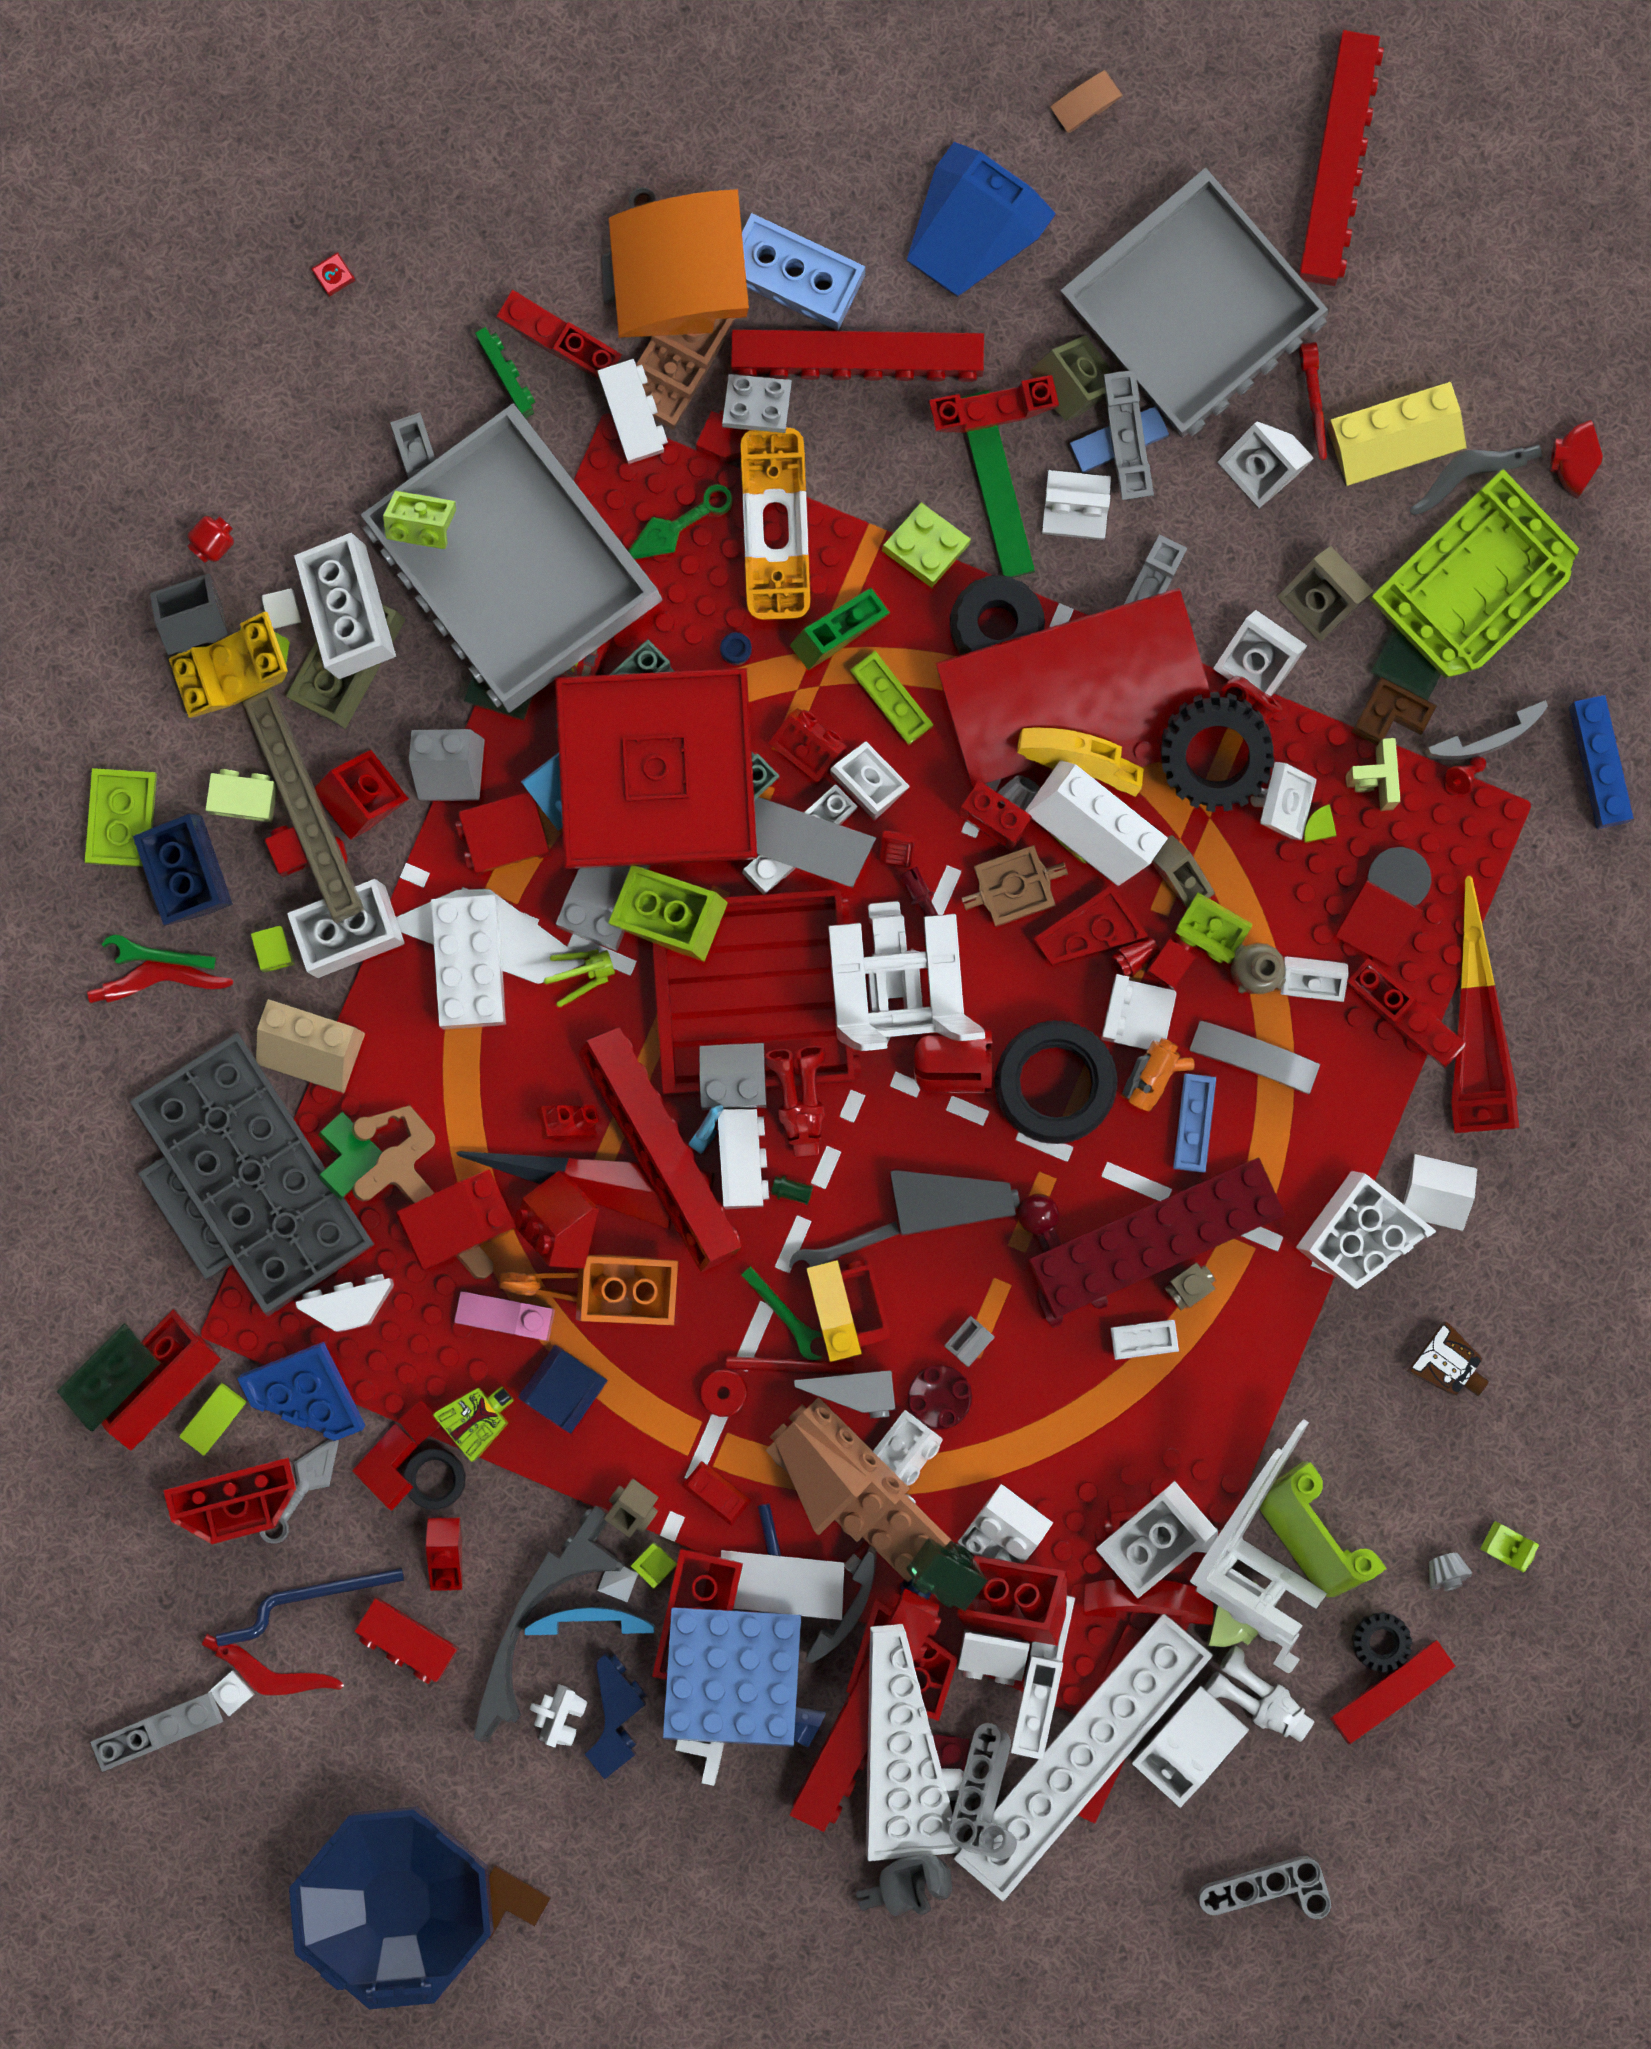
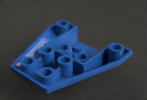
M953 142L935 167L907 262L956 297H959L1037 241L1056 213L1032 187L984 153Z

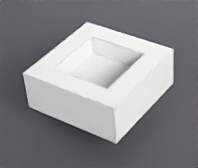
M234 1670L209 1691L212 1692L215 1701L228 1716H231L254 1695Z

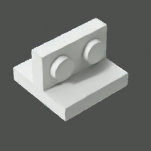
M1048 470L1042 534L1105 540L1107 514L1110 505L1111 476Z
M677 1740L675 1750L707 1757L701 1783L715 1785L724 1743Z

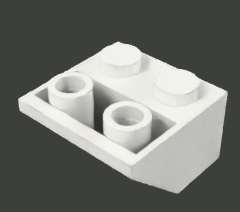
M1001 1484L967 1528L958 1543L975 1556L1023 1564L1037 1548L1053 1522Z

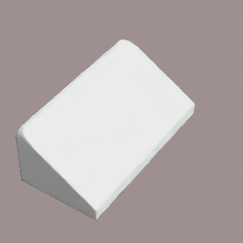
M1288 956L1284 958V978L1286 981L1281 987V995L1344 1002L1349 974L1348 964Z

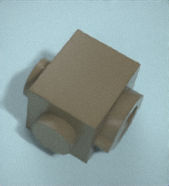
M1195 1263L1169 1281V1285L1165 1287V1290L1180 1310H1183L1184 1308H1190L1215 1290L1212 1283L1216 1279L1205 1265L1200 1268Z
M632 1479L625 1489L619 1486L609 1499L613 1506L604 1520L629 1538L636 1529L643 1533L658 1512L653 1505L659 1497Z

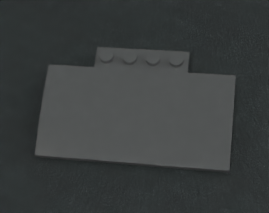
M238 1032L130 1101L164 1155L163 1158L138 1174L207 1281L233 1264L263 1312L270 1316L374 1245L345 1198L340 1201L318 1179L319 1175L325 1170L324 1165Z

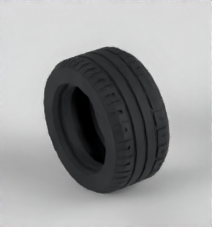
M1057 1020L1037 1023L1020 1032L1004 1049L995 1073L997 1103L1007 1121L1014 1129L1027 1138L1029 1137L1032 1140L1046 1144L1073 1142L1095 1130L1112 1108L1116 1096L1118 1078L1115 1062L1105 1044L1087 1028L1072 1022ZM1055 1047L1069 1050L1083 1060L1089 1070L1092 1085L1089 1098L1080 1110L1070 1116L1058 1118L1041 1115L1030 1107L1022 1095L1020 1085L1022 1068L1027 1060L1042 1049Z

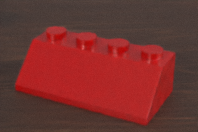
M173 1309L83 1401L104 1429L127 1449L132 1451L222 1359Z
M680 1549L652 1677L667 1680L671 1609L688 1608L733 1611L743 1563L710 1554Z

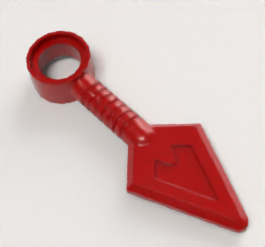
M1316 342L1302 343L1299 346L1300 358L1303 357L1301 369L1302 372H1305L1309 405L1312 411V426L1319 459L1324 461L1327 458L1317 371L1319 370L1318 347Z

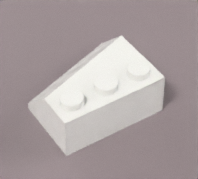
M1351 1171L1296 1248L1325 1271L1352 1288L1358 1289L1387 1268L1389 1263L1401 1254L1405 1255L1414 1248L1415 1244L1425 1237L1428 1238L1436 1230L1368 1175Z

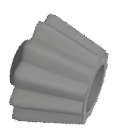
M1021 775L1015 776L998 793L1025 811L1040 790V786L1030 780V778Z
M1458 1553L1445 1554L1429 1561L1430 1589L1444 1588V1591L1454 1590L1463 1585L1462 1581L1472 1575L1471 1570Z

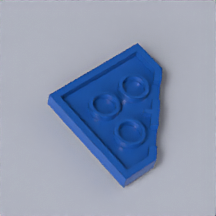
M324 1342L243 1373L237 1379L251 1407L260 1411L268 1410L282 1416V1420L304 1429L306 1427L324 1433V1437L333 1441L362 1431L366 1426Z

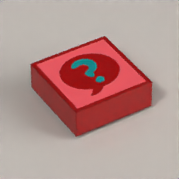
M338 252L311 268L329 297L356 281Z

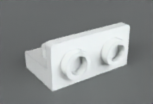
M904 1410L873 1452L908 1486L917 1480L920 1470L927 1460L932 1459L937 1454L943 1439Z

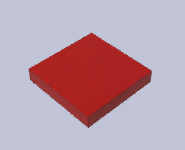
M1366 880L1339 928L1336 937L1392 967L1423 910Z

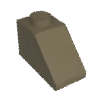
M1173 835L1169 836L1152 860V863L1163 880L1188 909L1197 892L1207 898H1210L1215 892L1191 852Z

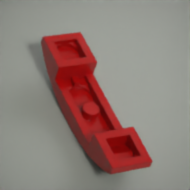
M1111 1579L1085 1585L1083 1615L1116 1618L1117 1611L1180 1615L1181 1623L1212 1625L1213 1602L1196 1592L1197 1587L1166 1580L1158 1581L1141 1597L1137 1598L1121 1579Z

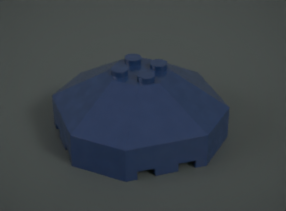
M418 1806L351 1813L289 1887L295 1955L304 1963L307 1962L336 1990L346 1989L369 2010L435 2003L494 1931L488 1865Z

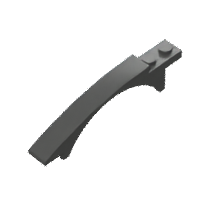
M595 1506L593 1510L590 1508L585 1512L579 1522L581 1528L575 1536L571 1535L561 1548L563 1554L560 1556L557 1553L548 1552L522 1595L495 1655L479 1709L474 1738L477 1741L488 1742L502 1720L508 1723L510 1721L516 1723L521 1716L513 1689L512 1666L514 1650L525 1621L538 1603L555 1588L571 1579L594 1572H620L624 1567L625 1563L595 1542L608 1524L604 1520L608 1513L606 1509Z

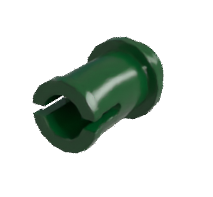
M782 1175V1178L775 1176L771 1195L776 1196L777 1200H780V1197L808 1205L813 1185L785 1179L786 1175Z

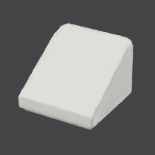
M292 589L261 596L265 612H268L273 629L301 623L295 593Z

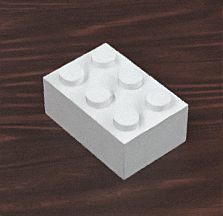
M373 879L355 886L365 910L337 924L332 920L324 899L287 913L308 973L316 978H320L405 944L386 887L378 880Z

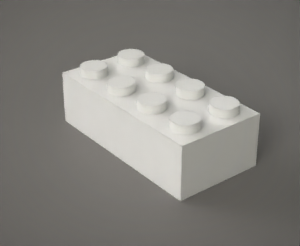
M349 533L294 555L324 668L338 679H341L396 657L366 545L355 535Z
M496 895L431 899L439 1026L442 1029L506 1025L498 898Z

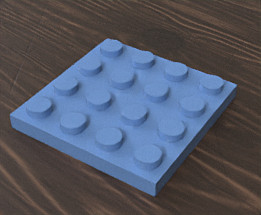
M672 1608L663 1739L794 1747L801 1615Z

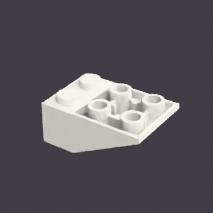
M1200 1686L1142 1748L1132 1764L1181 1808L1249 1729Z

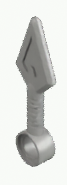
M329 1439L294 1462L298 1484L296 1485L297 1489L279 1520L283 1525V1533L280 1537L272 1539L267 1536L265 1531H261L259 1533L264 1541L268 1543L284 1541L289 1533L287 1521L309 1490L330 1486L339 1440L333 1441Z

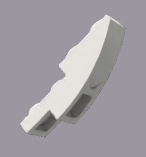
M835 784L804 813L841 825L858 806ZM759 855L742 873L765 895L796 867Z

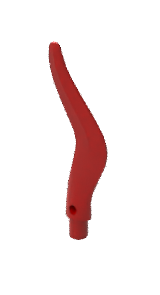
M147 960L126 976L116 981L103 983L102 988L87 991L90 1003L106 1000L109 1003L133 995L161 981H173L203 989H223L233 985V980L231 978L213 976L191 966Z
M209 1634L206 1635L202 1646L216 1652V1657L232 1665L246 1682L262 1695H287L319 1688L337 1690L343 1688V1683L339 1679L325 1674L275 1673L237 1644L218 1647L216 1638Z

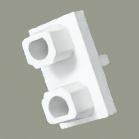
M558 1684L554 1697L545 1694L541 1705L531 1703L530 1710L537 1713L534 1725L542 1728L538 1739L552 1747H555L556 1744L571 1746L576 1735V1729L564 1725L568 1713L581 1717L584 1714L587 1701L577 1696L570 1688Z

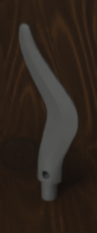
M1539 444L1525 449L1520 446L1506 451L1468 450L1461 452L1444 468L1424 498L1410 508V513L1417 515L1430 510L1442 501L1463 478L1471 474L1495 472L1502 469L1509 470L1528 465L1527 461L1542 456Z

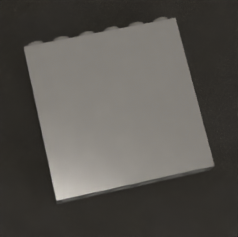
M1204 168L1060 290L1064 300L1125 371H1136L1139 388L1157 406L1158 410L1182 438L1188 433L1191 436L1198 433L1206 425L1204 420L1209 415L1214 413L1217 416L1230 405L1228 399L1236 393L1242 395L1254 385L1253 378L1260 372L1264 375L1269 373L1279 363L1276 360L1285 351L1288 355L1294 352L1303 343L1301 338L1309 331L1312 334L1319 331L1327 323L1325 318L1328 316L1326 306L1207 168Z

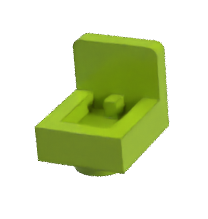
M1494 1521L1480 1550L1512 1568L1525 1572L1534 1560L1539 1544Z

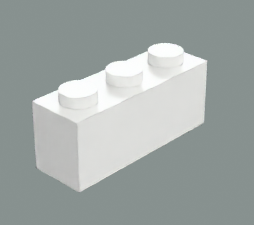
M634 359L598 370V375L628 464L664 453L663 444L668 443L663 426H656L652 414H656L658 411L653 396H646L642 384L648 383L643 366H636Z

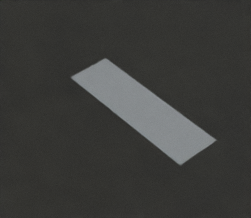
M760 797L754 801L757 854L853 888L876 837Z

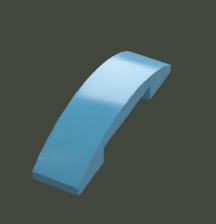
M582 1607L556 1612L525 1628V1635L559 1634V1622L621 1621L622 1634L655 1633V1625L646 1619L626 1611L604 1607Z

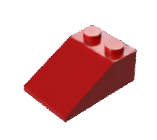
M490 1169L462 1180L396 1212L397 1218L422 1271L504 1236L516 1228Z

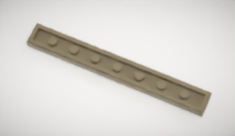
M270 688L243 701L332 920L337 924L364 911V906L275 692Z

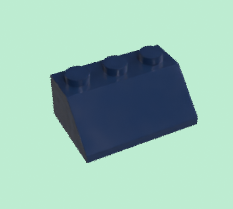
M187 814L133 836L164 926L206 916L233 905L203 816Z

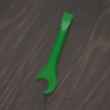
M121 935L109 936L102 943L104 948L111 944L119 947L120 955L115 960V963L119 965L131 961L148 960L213 970L215 968L216 957L148 948L135 944Z
M750 1266L741 1275L787 1325L797 1341L800 1353L809 1360L821 1359L822 1356L814 1355L811 1352L810 1344L814 1338L822 1337V1334L802 1323Z

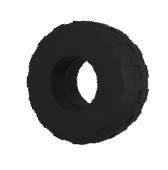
M1005 575L986 576L969 584L957 597L950 615L951 637L960 655L1045 629L1044 612L1036 594L1022 581L1020 582L1013 579V577ZM994 607L1004 608L1009 611L1017 624L1015 632L1002 640H993L986 637L978 626V618L984 611Z

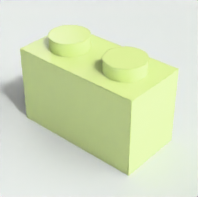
M220 769V774L211 773L206 811L211 815L272 823L277 784L274 781H270V776L252 773L251 778L239 777V772Z

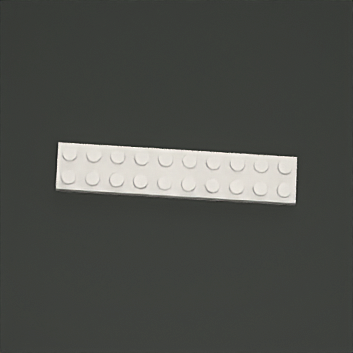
M1161 1614L1048 1746L1043 1760L1037 1759L994 1810L991 1824L998 1825L1015 1836L1017 1842L1015 1852L1009 1858L997 1859L961 1849L954 1857V1860L999 1899L1004 1901L1211 1659L1213 1654L1166 1614ZM998 1835L994 1839V1849L1001 1846L1003 1841L1002 1835Z

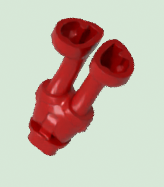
M807 1046L799 1049L796 1054L801 1076V1101L797 1099L792 1051L788 1049L770 1051L765 1055L766 1065L776 1072L781 1083L783 1105L779 1107L778 1115L779 1121L784 1124L788 1135V1143L793 1146L795 1157L817 1155L819 1153L818 1142L821 1141L820 1131L822 1120L825 1117L824 1105L817 1101L815 1074L817 1068L825 1060V1050L820 1046Z

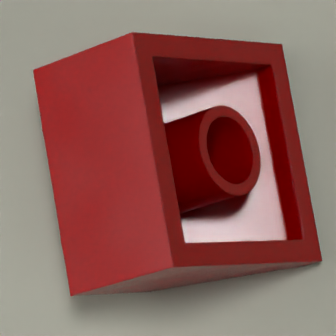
M372 750L330 770L315 787L319 800L350 840L373 828L409 800Z

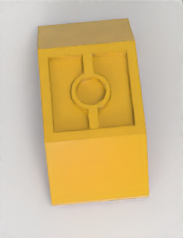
M262 612L240 623L242 630L207 647H192L186 652L169 658L189 718L236 705L283 682L288 670L268 612Z

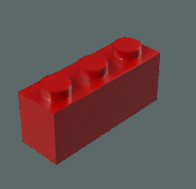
M379 1597L374 1599L354 1631L361 1635L358 1640L362 1644L373 1650L377 1646L388 1652L386 1655L388 1660L400 1667L406 1663L415 1669L413 1675L427 1684L431 1680L437 1683L441 1679L459 1650V1647Z

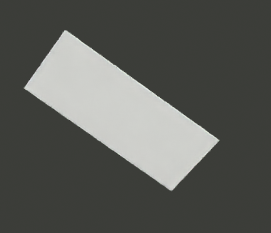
M721 1550L722 1558L743 1563L733 1609L842 1620L843 1562Z

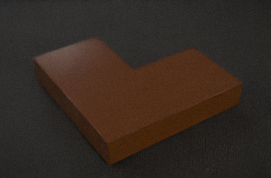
M1380 677L1352 733L1378 745L1385 738L1394 721L1422 735L1437 705Z
M495 1865L489 1875L494 1928L489 1938H492L506 1911L535 1927L551 1896Z

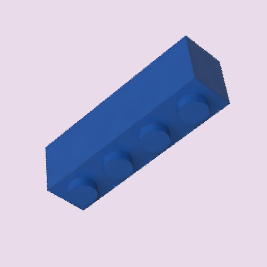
M1606 695L1574 701L1569 706V711L1596 829L1626 824L1634 818Z

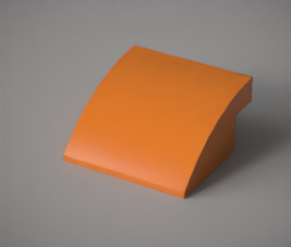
M738 189L671 197L637 206L609 217L618 338L713 333L715 319L747 318L749 304Z

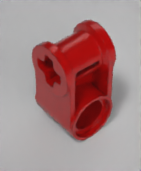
M1236 676L1231 678L1220 691V697L1227 698L1230 687L1240 688L1243 692V699L1237 701L1243 702L1245 699L1251 703L1254 711L1259 710L1260 712L1264 709L1265 711L1262 715L1265 724L1269 722L1275 713L1278 714L1282 710L1281 705L1274 698L1262 692L1244 677Z

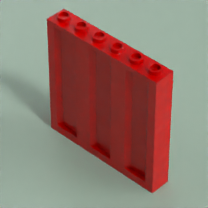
M841 889L723 898L728 904L705 961L675 952L652 942L664 1096L700 1093V1046L764 1043V1060L765 1055L770 1051L788 1049L793 1053L795 1086H801V1076L796 1054L799 1049L807 1046H820L825 1050V1060L817 1068L815 1074V1085L855 1082L854 1074H861L860 1056L853 1055V1048L839 1041L836 1032V1012L828 926L843 925V916H849L848 897H841ZM765 1061L766 1088L781 1087L778 1075L766 1065Z

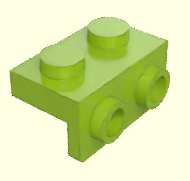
M1197 892L1175 932L1180 935L1179 938L1190 946L1198 945L1206 950L1208 956L1215 961L1221 963L1225 961L1231 964L1235 956L1234 950L1244 941L1253 924Z

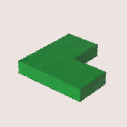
M343 1112L321 1130L318 1135L339 1156L337 1160L319 1175L318 1179L340 1201L353 1190L355 1182L376 1165V1161L382 1153L370 1139L360 1141L354 1137L352 1133L354 1123Z

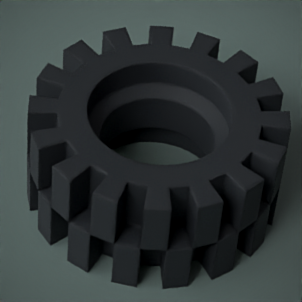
M1373 1613L1368 1617H1364L1360 1624H1357L1355 1627L1356 1630L1352 1636L1353 1651L1356 1653L1358 1660L1366 1667L1375 1671L1388 1672V1670L1397 1669L1399 1665L1407 1661L1406 1658L1412 1651L1410 1649L1412 1638L1410 1637L1411 1632L1409 1628L1406 1627L1401 1619L1388 1613ZM1380 1629L1388 1630L1394 1637L1393 1649L1384 1655L1376 1654L1370 1647L1372 1634Z

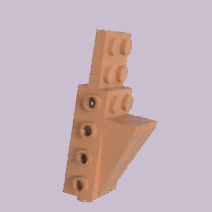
M819 1397L808 1408L802 1404L789 1417L793 1423L789 1427L783 1423L770 1436L774 1442L766 1449V1452L777 1465L781 1466L790 1475L812 1528L818 1535L835 1520L843 1531L856 1542L863 1537L907 1582L951 1541L905 1494L910 1488Z

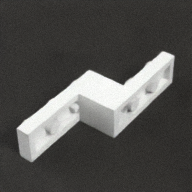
M1066 1596V1617L1058 1646L1032 1641L1011 1753L1043 1760L1063 1668L1062 1658L1075 1597Z

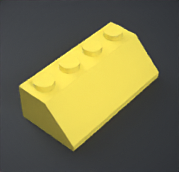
M1451 382L1331 419L1327 426L1346 486L1467 448L1461 410Z

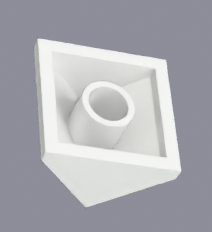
M867 741L830 769L832 778L874 821L910 787Z
M1414 1154L1403 1204L1427 1223L1463 1231L1475 1198L1477 1169Z

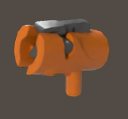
M1161 1038L1159 1042L1153 1040L1146 1054L1138 1057L1121 1096L1129 1099L1128 1102L1134 1106L1151 1111L1164 1092V1088L1173 1072L1194 1069L1193 1058H1179L1181 1055L1176 1052L1178 1046L1165 1038Z

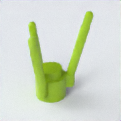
M597 948L587 952L550 956L551 961L587 960H584L585 966L544 978L545 984L587 973L589 979L595 977L594 980L558 1001V1007H562L594 987L608 982L607 976L615 974L608 950L599 952Z

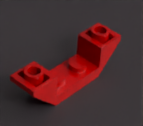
M1048 375L1021 381L1019 387L962 399L960 394L929 400V405L936 432L964 433L1023 421L1058 407L1059 402L1053 376Z

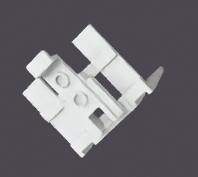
M893 901L869 904V923L872 924L874 954L871 957H864L861 923L828 926L836 1012V1032L839 1041L853 1049L868 1051L887 1049L886 1037L937 1032L957 1041L985 1039L984 1029L964 1015L956 914L923 917L926 951L911 952L910 950L907 951L904 916L900 914V903ZM919 968H928L931 1007H922ZM865 974L868 976L870 1013H868ZM903 997L904 1009L889 1011L888 999Z
M1304 1419L1297 1426L1282 1450L1278 1448L1273 1453L1190 1580L1192 1584L1197 1586L1196 1592L1228 1611L1234 1620L1250 1625L1258 1631L1262 1638L1281 1645L1283 1648L1273 1664L1286 1673H1291L1300 1661L1298 1657L1290 1653V1650L1300 1635L1298 1632L1303 1625L1276 1609L1277 1602L1287 1590L1317 1609L1327 1593L1244 1541L1242 1536L1309 1424ZM1239 1559L1272 1580V1582L1266 1589H1263L1232 1569V1567Z

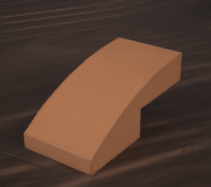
M1103 70L1050 106L1065 130L1071 133L1095 114L1102 113L1123 97L1107 71Z

